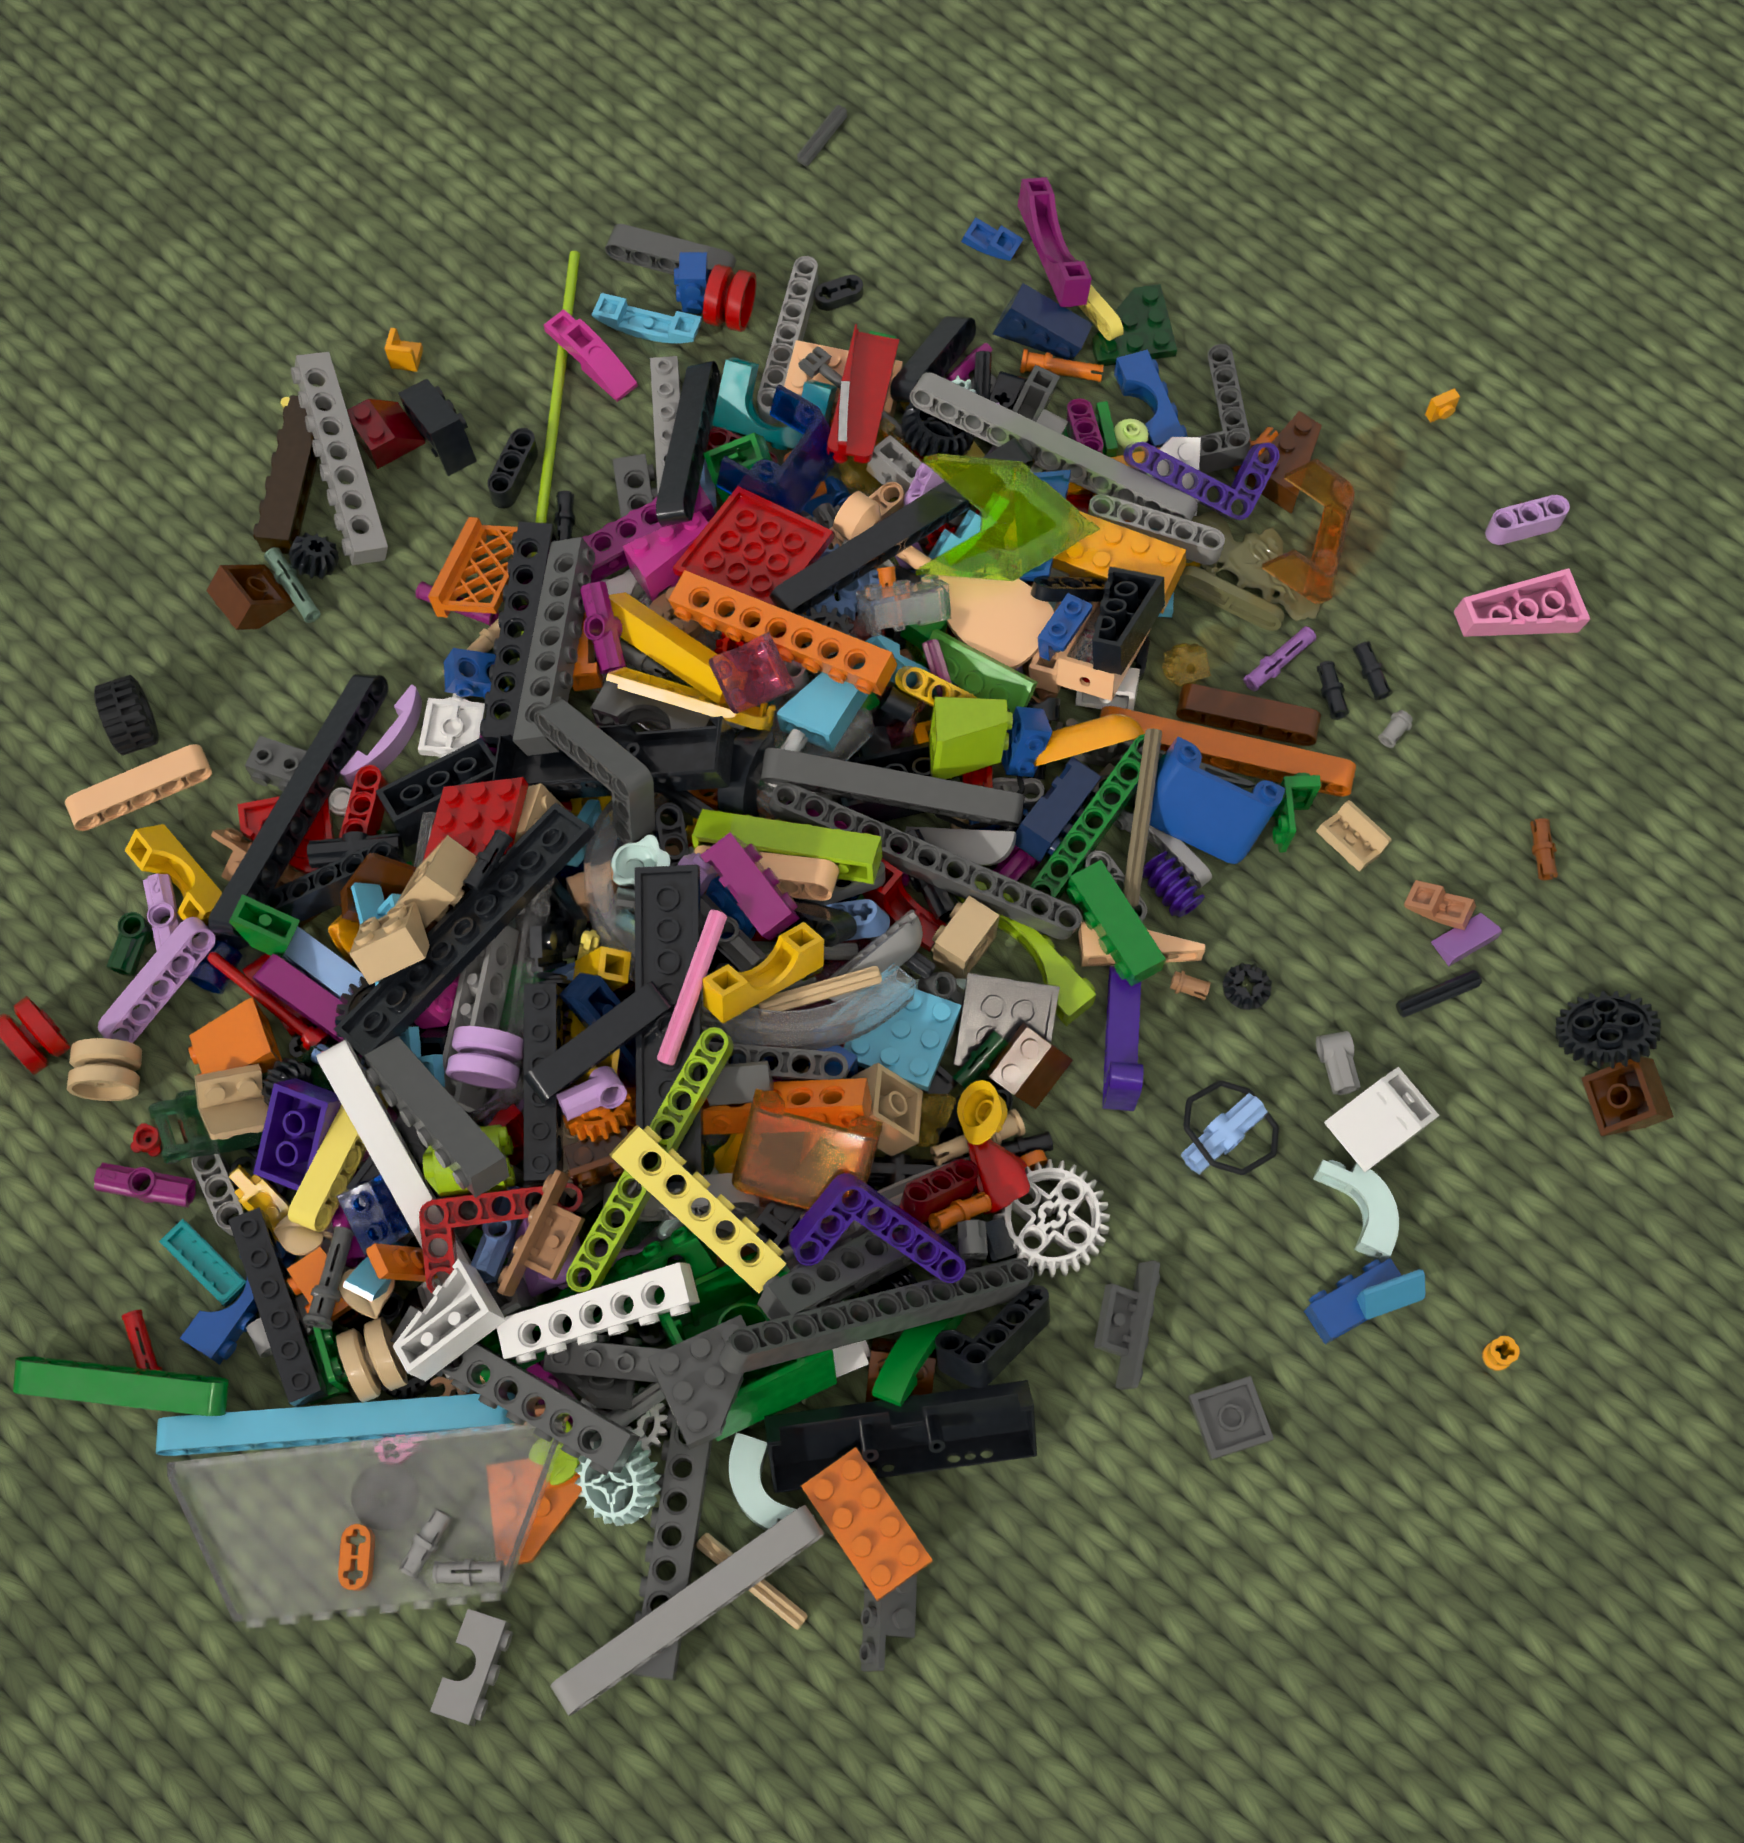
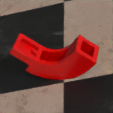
M882 858L881 861L885 865L886 872L885 883L877 889L862 893L864 898L874 901L890 917L889 927L911 909L914 910L922 925L923 936L920 946L930 952L935 943L932 939L941 925L946 927L947 924L940 919L936 920L932 913L919 905L908 894L902 884L903 872Z

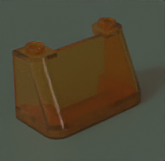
M755 1089L731 1182L737 1190L809 1210L833 1179L840 1174L850 1173L864 1183H868L883 1122L868 1116H860L850 1121L848 1129L784 1112L785 1102L779 1094L774 1091ZM855 1189L846 1191L842 1197L847 1198L851 1196Z

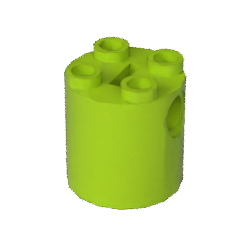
M492 1125L479 1127L505 1156L510 1176L486 1192L508 1190V1187L515 1186L514 1167H510L508 1155H513L511 1135L508 1136L506 1126ZM429 1146L423 1154L424 1176L440 1197L472 1194L467 1188L463 1190L459 1187L453 1177V1171L449 1167L443 1168L435 1156V1150Z

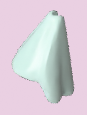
M651 834L646 835L639 842L624 844L616 850L612 858L613 881L619 886L635 889L634 868L670 866V856L666 851L659 848L657 837Z

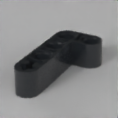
M1040 1285L1025 1287L974 1338L956 1330H945L939 1333L935 1338L939 1370L970 1387H986L1050 1322L1048 1290Z

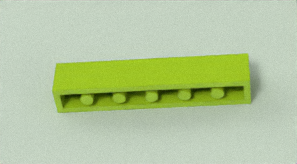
M707 809L701 810L692 833L694 849L700 845L713 846L731 832L745 844L749 845L752 843L759 852L830 860L839 868L837 879L874 884L883 857L881 836Z

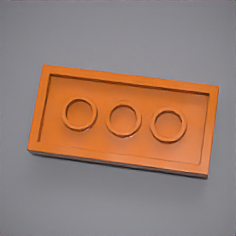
M856 1447L801 1485L807 1497L877 1602L933 1562Z

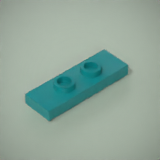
M184 1219L176 1224L159 1241L224 1307H227L244 1290L246 1280Z

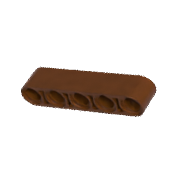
M1185 684L1181 687L1176 709L1177 717L1184 721L1302 746H1311L1317 742L1321 720L1320 712L1312 708L1197 684Z

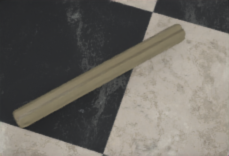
M1154 728L1147 729L1144 736L1123 894L1132 907H1136L1139 904L1162 731Z

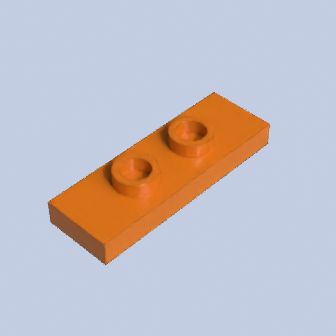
M374 1243L366 1249V1253L379 1279L426 1282L423 1249L421 1247Z

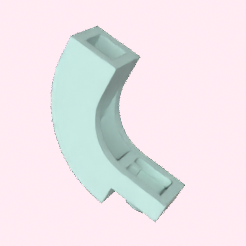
M1322 1160L1313 1179L1347 1194L1360 1208L1363 1226L1354 1250L1374 1259H1379L1381 1262L1386 1261L1392 1254L1399 1231L1398 1209L1390 1189L1373 1170L1369 1169L1364 1172L1357 1162L1351 1171H1348L1340 1162Z
M736 1432L729 1457L731 1487L739 1506L746 1516L758 1527L766 1531L796 1509L774 1501L768 1496L762 1486L761 1474L768 1453L767 1442Z

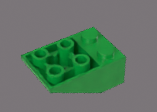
M752 433L703 453L712 481L723 504L736 487L739 486L788 509L763 436Z

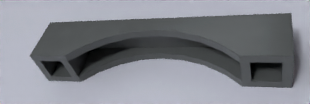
M1035 365L1012 411L1037 422L1043 409H1046L1050 403L1060 376ZM993 445L986 455H988L989 453H991L999 447ZM990 496L979 503L985 505Z

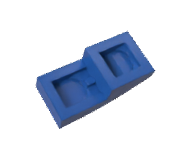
M975 217L961 242L989 256L1011 261L1023 238L1002 225L996 230Z

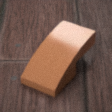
M1415 880L1404 903L1405 908L1423 917L1461 930L1466 929L1476 908L1474 899L1448 894L1443 886Z

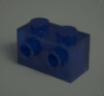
M381 1174L353 1185L336 1196L364 1255L367 1254L366 1249L374 1243L392 1244L410 1232L408 1222Z

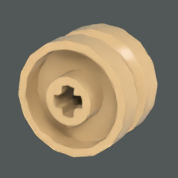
M90 1038L73 1043L69 1063L74 1069L68 1073L67 1091L80 1098L99 1101H121L137 1096L140 1076L135 1071L141 1067L142 1049L127 1041L108 1038Z
M382 1316L365 1323L363 1330L364 1338L354 1328L336 1336L337 1347L344 1370L355 1394L362 1403L380 1395L381 1382L390 1391L408 1384L407 1372L392 1347L394 1343L390 1341L393 1337L392 1331Z

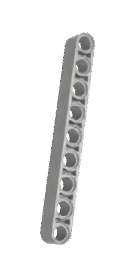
M803 1505L556 1679L550 1687L567 1715L571 1716L818 1541L825 1533L807 1506Z

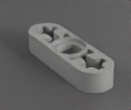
M1149 825L1148 842L1159 853L1167 851L1166 860L1175 857L1177 861L1173 867L1178 868L1182 866L1184 870L1181 875L1183 877L1190 876L1191 880L1189 883L1192 886L1196 885L1200 889L1212 879V874L1208 867L1181 840Z

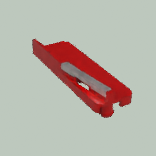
M855 324L827 442L828 455L830 451L834 452L833 459L840 464L848 460V455L854 456V462L868 463L872 460L899 346V339L859 332L857 324Z

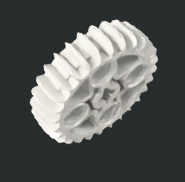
M1051 1159L1048 1160L1046 1168L1043 1169L1039 1162L1036 1163L1034 1171H1031L1027 1166L1025 1172L1030 1183L1028 1194L1033 1197L1034 1202L1024 1205L1016 1199L1009 1206L999 1210L998 1212L1001 1213L994 1214L992 1220L1003 1217L1013 1248L1017 1254L1016 1258L1027 1261V1267L1030 1265L1032 1267L1033 1265L1037 1266L1038 1276L1042 1275L1045 1268L1049 1269L1051 1278L1054 1277L1057 1268L1061 1269L1063 1276H1067L1068 1266L1070 1265L1075 1272H1078L1080 1270V1260L1085 1265L1090 1264L1091 1258L1088 1253L1095 1257L1098 1256L1100 1251L1094 1244L1104 1246L1106 1240L1099 1234H1108L1109 1226L1101 1224L1108 1222L1110 1219V1214L1101 1213L1108 1208V1202L1098 1201L1104 1194L1103 1190L1093 1192L1097 1181L1094 1179L1087 1184L1085 1182L1087 1171L1077 1176L1075 1174V1164L1069 1171L1064 1170L1065 1164L1063 1160L1058 1168H1053ZM1043 1180L1060 1181L1050 1195L1035 1184V1182ZM1066 1188H1071L1077 1192L1078 1197L1074 1200H1069L1063 1196L1062 1191ZM1083 1200H1086L1090 1209L1091 1227L1075 1215ZM1041 1202L1042 1205L1040 1206L1036 1217L1034 1213L1037 1211L1039 1203ZM1012 1210L1028 1222L1018 1237L1012 1227ZM1057 1212L1056 1220L1045 1224L1046 1216H1051ZM1066 1220L1068 1224L1066 1225L1063 1234H1061L1060 1231L1062 1230ZM1074 1231L1080 1232L1084 1236L1085 1241L1076 1244L1069 1239L1068 1234ZM1032 1236L1037 1238L1041 1245L1038 1248L1030 1249L1024 1244L1023 1240L1026 1237ZM1052 1242H1055L1069 1253L1059 1257L1042 1256Z

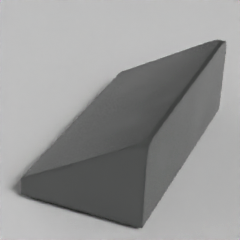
M768 1061L725 1064L707 1096L709 1106L771 1101L773 1098L774 1082ZM704 1066V1075L706 1077L708 1069Z

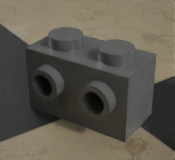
M259 736L245 767L255 783L262 786L271 784L284 791L307 751Z

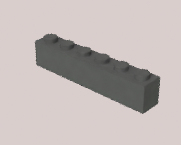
M399 1036L364 1055L368 1067L365 1070V1074L369 1082L374 1087L379 1085L387 1103L391 1107L395 1105L398 1107L400 1116L408 1127L413 1125L416 1128L417 1135L426 1148L431 1146L435 1150L434 1153L438 1162L443 1168L449 1167L453 1171V1177L461 1189L467 1188L476 1198L510 1177L506 1158Z

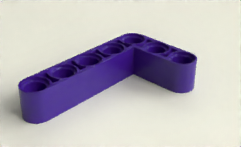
M1146 442L1129 444L1123 454L1126 464L1131 468L1190 495L1199 504L1231 520H1243L1251 514L1280 457L1278 448L1272 443H1259L1252 446L1231 487ZM1136 447L1142 448L1145 453L1144 460L1140 463L1135 462L1132 457L1133 450ZM1262 448L1269 452V459L1265 464L1261 463L1258 459V453ZM1161 460H1165L1169 464V472L1165 476H1161L1157 471L1158 463ZM1187 473L1191 474L1194 478L1193 486L1190 489H1186L1182 484V478ZM1248 474L1254 475L1256 479V484L1252 489H1248L1245 485V478ZM1211 486L1218 490V498L1214 502L1209 501L1207 498V490ZM1236 499L1240 500L1243 506L1242 511L1238 515H1235L1231 510V505Z
M1110 965L1108 978L1102 1108L1134 1111L1143 1085V1064H1138L1141 982L1131 987L1126 979L1122 980L1119 977L1114 965Z
M850 1173L840 1174L833 1179L789 1235V1244L796 1259L805 1266H812L824 1258L850 1224L856 1220L946 1283L959 1281L966 1270L964 1260L952 1244ZM855 1189L851 1196L847 1198L842 1197L846 1191ZM880 1207L875 1214L867 1215L872 1208ZM834 1215L830 1222L821 1223L825 1217ZM904 1225L900 1231L893 1232L897 1226ZM813 1241L810 1247L800 1249L804 1243ZM928 1242L926 1247L918 1249L919 1245ZM953 1259L950 1264L942 1266L946 1260Z

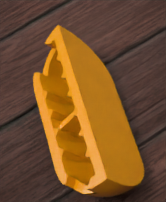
M1111 714L1052 731L1046 749L1037 757L1034 766L1135 739L1145 733L1136 720L1123 714Z

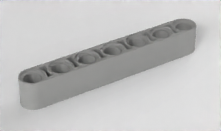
M810 256L799 257L793 265L757 394L758 416L767 424L777 423L782 418L786 404L783 389L795 341H803L813 306L814 292L818 286V263Z

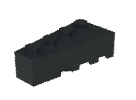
M1109 566L1108 580L1105 583L1104 597L1101 600L1100 614L1097 617L1092 639L1093 669L1122 675L1165 606L1164 577Z

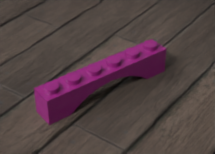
M1048 178L1022 179L1017 206L1060 307L1087 305L1092 278L1085 262L1075 259L1065 244L1058 221L1055 195Z

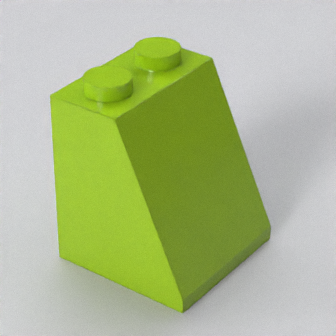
M935 697L929 734L931 777L949 779L1001 763L1003 750L1008 751L1009 733H1006V731L1012 730L1013 713L1007 711L1006 699Z

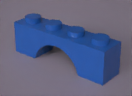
M1148 350L1118 357L1116 359L1114 375L1123 396L1139 398L1152 409L1154 417L1145 423L1149 433L1147 443L1159 448L1171 437H1188L1185 426L1179 423L1176 405L1171 403L1168 398L1167 385L1165 381H1161L1158 375L1159 369L1156 360L1151 359Z
M277 1241L287 1271V1268L295 1263L294 1260L297 1256L287 1252L280 1242ZM248 1278L243 1293L234 1304L216 1312L199 1311L180 1337L181 1340L219 1365L224 1359H228L237 1347L236 1341L243 1331L247 1332L246 1327L256 1320L258 1308Z

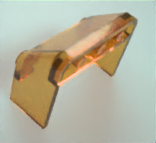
M1314 459L1286 473L1284 476L1285 480L1324 506L1312 560H1309L1293 549L1263 563L1261 568L1311 602L1322 604L1331 600L1335 592L1351 524L1355 491L1348 480L1318 459Z

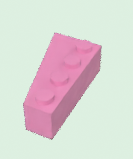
M1569 568L1465 597L1454 610L1464 637L1578 633L1590 621L1589 614Z

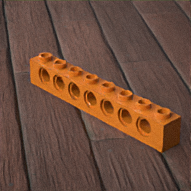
M684 570L668 599L674 609V614L684 621L689 622L692 619L699 622L703 628L714 632L717 629L724 632L728 638L736 642L741 640L749 642L758 651L766 652V650L774 652L783 661L791 663L794 660L801 663L810 672L818 673V671L828 674L835 682L844 684L846 681L853 684L856 689L865 694L873 692L881 696L897 667L893 653L686 570ZM709 601L705 606L699 607L703 602ZM734 611L731 616L725 617L727 613ZM754 622H759L757 626L750 627ZM786 632L782 637L775 638L778 633ZM812 642L807 648H801L803 644ZM831 653H838L834 658L827 659ZM865 663L860 669H853L856 664Z
M867 1078L774 1082L773 1098L771 1101L709 1106L706 1098L703 1103V1135L867 1129L872 1105ZM636 1087L626 1088L627 1094H630L634 1105L632 1108L634 1116L628 1117L630 1124L626 1126L628 1134L636 1126Z

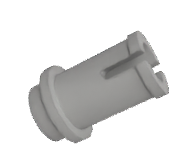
M1403 710L1393 713L1390 723L1378 736L1379 741L1384 746L1393 748L1405 730L1411 729L1413 721L1411 715Z

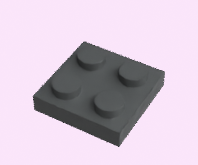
M1251 1376L1189 1395L1188 1400L1210 1461L1274 1440Z

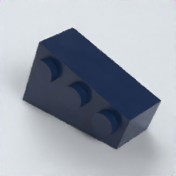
M1022 283L1004 309L992 334L1045 353L1050 352L1053 356L1062 359L1073 360L1082 349L1093 324L1067 308L1060 307L1055 301Z
M1072 756L1060 777L1057 776L1051 784L1052 787L1044 796H1041L1016 831L1015 845L1039 862L1047 853L1053 855L1062 842L1059 838L1062 837L1064 839L1074 825L1072 822H1076L1086 809L1084 804L1098 784L1101 776Z

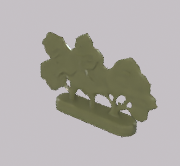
M1216 511L1193 517V522L1216 528L1224 534L1225 543L1220 558L1217 561L1222 562L1223 566L1217 568V562L1212 567L1201 564L1204 570L1196 566H1186L1178 581V585L1183 590L1270 631L1278 630L1285 617L1283 610L1273 603L1279 602L1282 604L1289 616L1295 621L1304 620L1307 617L1316 618L1321 604L1309 588L1310 586L1319 585L1326 579L1322 571L1323 567L1318 560L1303 554L1285 557L1282 552L1284 541L1273 527L1263 530L1261 534L1255 532L1246 534L1242 542L1234 541L1228 523ZM1186 559V563L1193 562L1191 560ZM1229 570L1237 575L1239 581L1237 585H1234L1215 576L1216 572ZM1249 587L1261 589L1263 599L1244 590L1243 588ZM1275 591L1280 593L1277 598L1272 597Z

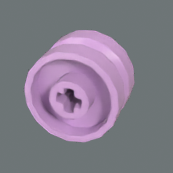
M460 1026L455 1028L452 1047L459 1053L450 1056L446 1069L448 1077L465 1084L489 1089L508 1090L517 1087L520 1070L513 1063L523 1059L524 1039L505 1031L486 1027Z

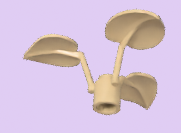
M373 1207L375 1212L373 1226L379 1228L376 1233L375 1243L381 1244L384 1233L393 1241L404 1239L410 1235L409 1232ZM287 1215L277 1224L274 1234L287 1252L299 1256L308 1255L322 1246L324 1238L332 1241L333 1234L327 1232L332 1220L324 1231L316 1232L291 1222ZM353 1267L354 1269L346 1271L341 1277L339 1284L340 1294L345 1302L357 1312L370 1318L378 1319L384 1304L393 1292L395 1280H391L386 1293L371 1302L343 1287L345 1280L356 1269V1267Z

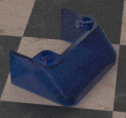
M778 384L769 415L803 434V437L781 466L771 460L763 459L757 461L749 470L724 456L716 486L730 495L739 486L796 514H800L837 462L833 459L834 452L830 451L829 455L827 453V442L831 428L820 408Z

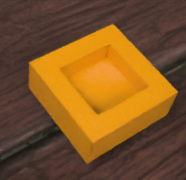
M1455 388L1431 398L1425 413L1430 423L1440 418L1446 419L1455 412L1460 398Z

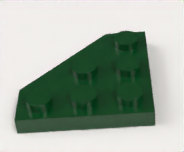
M1161 284L1135 287L1116 309L1115 313L1119 316L1123 325L1124 332L1122 336L1108 341L1098 331L1092 338V349L1095 362L1098 365H1116L1118 357L1148 350L1151 359L1176 357L1177 347Z

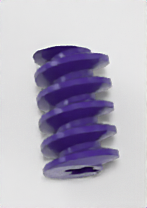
M1165 851L1151 859L1144 866L1142 877L1149 879L1148 885L1151 888H1156V896L1163 897L1162 904L1165 907L1170 906L1169 913L1172 916L1178 915L1179 918L1193 911L1201 904L1205 896L1203 894L1196 897L1193 896L1198 887L1194 885L1187 888L1186 885L1191 880L1190 876L1180 879L1179 876L1184 868L1181 866L1173 869L1172 866L1176 863L1177 859L1173 857L1166 860L1165 857L1168 852Z

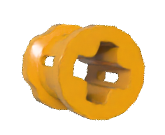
M1499 1336L1484 1347L1482 1352L1483 1361L1488 1368L1494 1371L1504 1370L1518 1359L1520 1354L1519 1346L1513 1338ZM1497 1348H1501V1354L1506 1356L1504 1359L1500 1358V1352L1495 1351Z

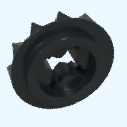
M1242 962L1235 967H1231L1225 975L1223 992L1227 1000L1234 1006L1244 1010H1253L1264 1005L1269 999L1272 981L1267 976L1266 970L1257 967L1256 963L1250 965ZM1245 976L1250 983L1257 984L1253 986L1251 996L1247 992L1246 987L1239 986L1243 984Z

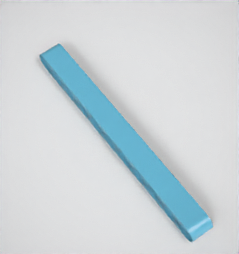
M507 1392L509 1400L515 1398V1394ZM480 1394L226 1412L222 1416H172L158 1419L156 1454L162 1456H181L381 1441L386 1436L394 1439L396 1438L395 1435L404 1434L408 1439L424 1436L435 1437L502 1432L515 1429V1422L506 1417L508 1411L499 1405L496 1409H493L478 1400Z

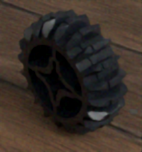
M911 402L906 407L901 420V434L905 436V442L911 444V450L920 451V457L927 455L931 459L937 458L941 463L946 459L951 463L956 458L961 459L971 449L976 437L916 408Z

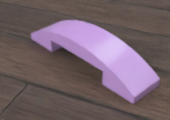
M411 684L394 705L399 717L370 753L365 755L357 750L340 771L348 787H353L355 776L361 767L373 765L380 771H383L407 745L417 726L422 707V699L414 685Z

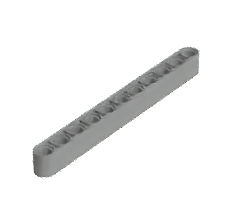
M924 373L910 393V401L916 408L997 447L1004 445L1012 439H1018L1035 459V465L1047 471L1071 470L1070 482L1093 493L1109 495L1192 521L1197 511V502L1190 495L934 373Z

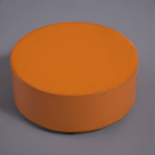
M1035 1150L1020 1157L1026 1162L1031 1171H1034L1037 1162L1042 1167L1048 1163L1043 1150Z

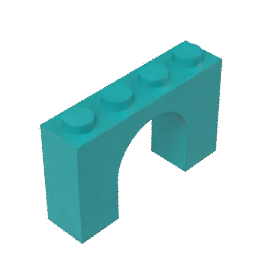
M735 357L725 360L712 422L713 426L724 428L734 434L737 432L746 436L756 433L763 436L765 441L771 442V446L776 449L787 450V447L801 450L810 458L823 451L837 386L812 379L804 382L799 409L795 419L788 426L776 427L764 422L758 416L753 405V391L759 364Z

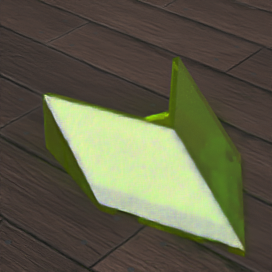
M934 454L924 457L923 463L981 511V521L978 533L917 568L916 575L1015 581L1023 576L1024 573L1040 566L1073 546L1079 540L1100 529L1093 522H1089L1083 517L1077 508L1047 482L1042 481L1032 473L1030 468L1023 462L948 454Z

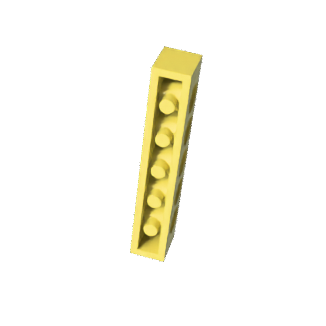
M636 1125L609 1155L755 1291L760 1293L763 1290L764 1284L776 1276L787 1264L780 1258L784 1252L771 1239L764 1243L757 1237L756 1234L760 1229L746 1216L740 1221L732 1213L735 1206L722 1194L715 1198L707 1190L711 1184L700 1173L696 1171L691 1175L682 1167L687 1161L673 1148L667 1153L659 1146L658 1143L662 1138L648 1125L643 1130ZM648 1152H656L660 1157L658 1167L653 1170H646L642 1166V1158ZM672 1175H681L684 1178V1187L677 1193L669 1192L666 1186L667 1180ZM700 1197L706 1198L709 1203L707 1212L703 1215L693 1214L691 1211L693 1201ZM724 1220L731 1221L733 1224L732 1233L726 1238L718 1237L716 1234L717 1225ZM747 1243H754L757 1246V1254L751 1260H743L740 1255L741 1248Z

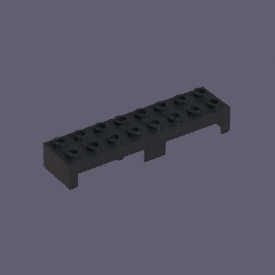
M723 716L710 717L715 726L645 732H635L629 724L599 727L648 768L653 777L654 793L729 787L735 732ZM511 734L499 735L492 781L524 777L529 786L542 783L557 800L612 796V792L560 748L559 752L527 756L513 742Z
M1028 1380L987 1385L982 1388H966L908 1396L901 1407L885 1400L764 1416L774 1493L802 1489L801 1485L855 1447L869 1467L877 1469L874 1473L877 1479L1037 1456L1034 1403ZM984 1451L993 1453L989 1458H984L980 1454ZM967 1454H974L976 1456L971 1460L965 1458ZM950 1456H958L960 1460L958 1462H950L948 1458ZM885 1465L894 1466V1469L890 1472L882 1470Z

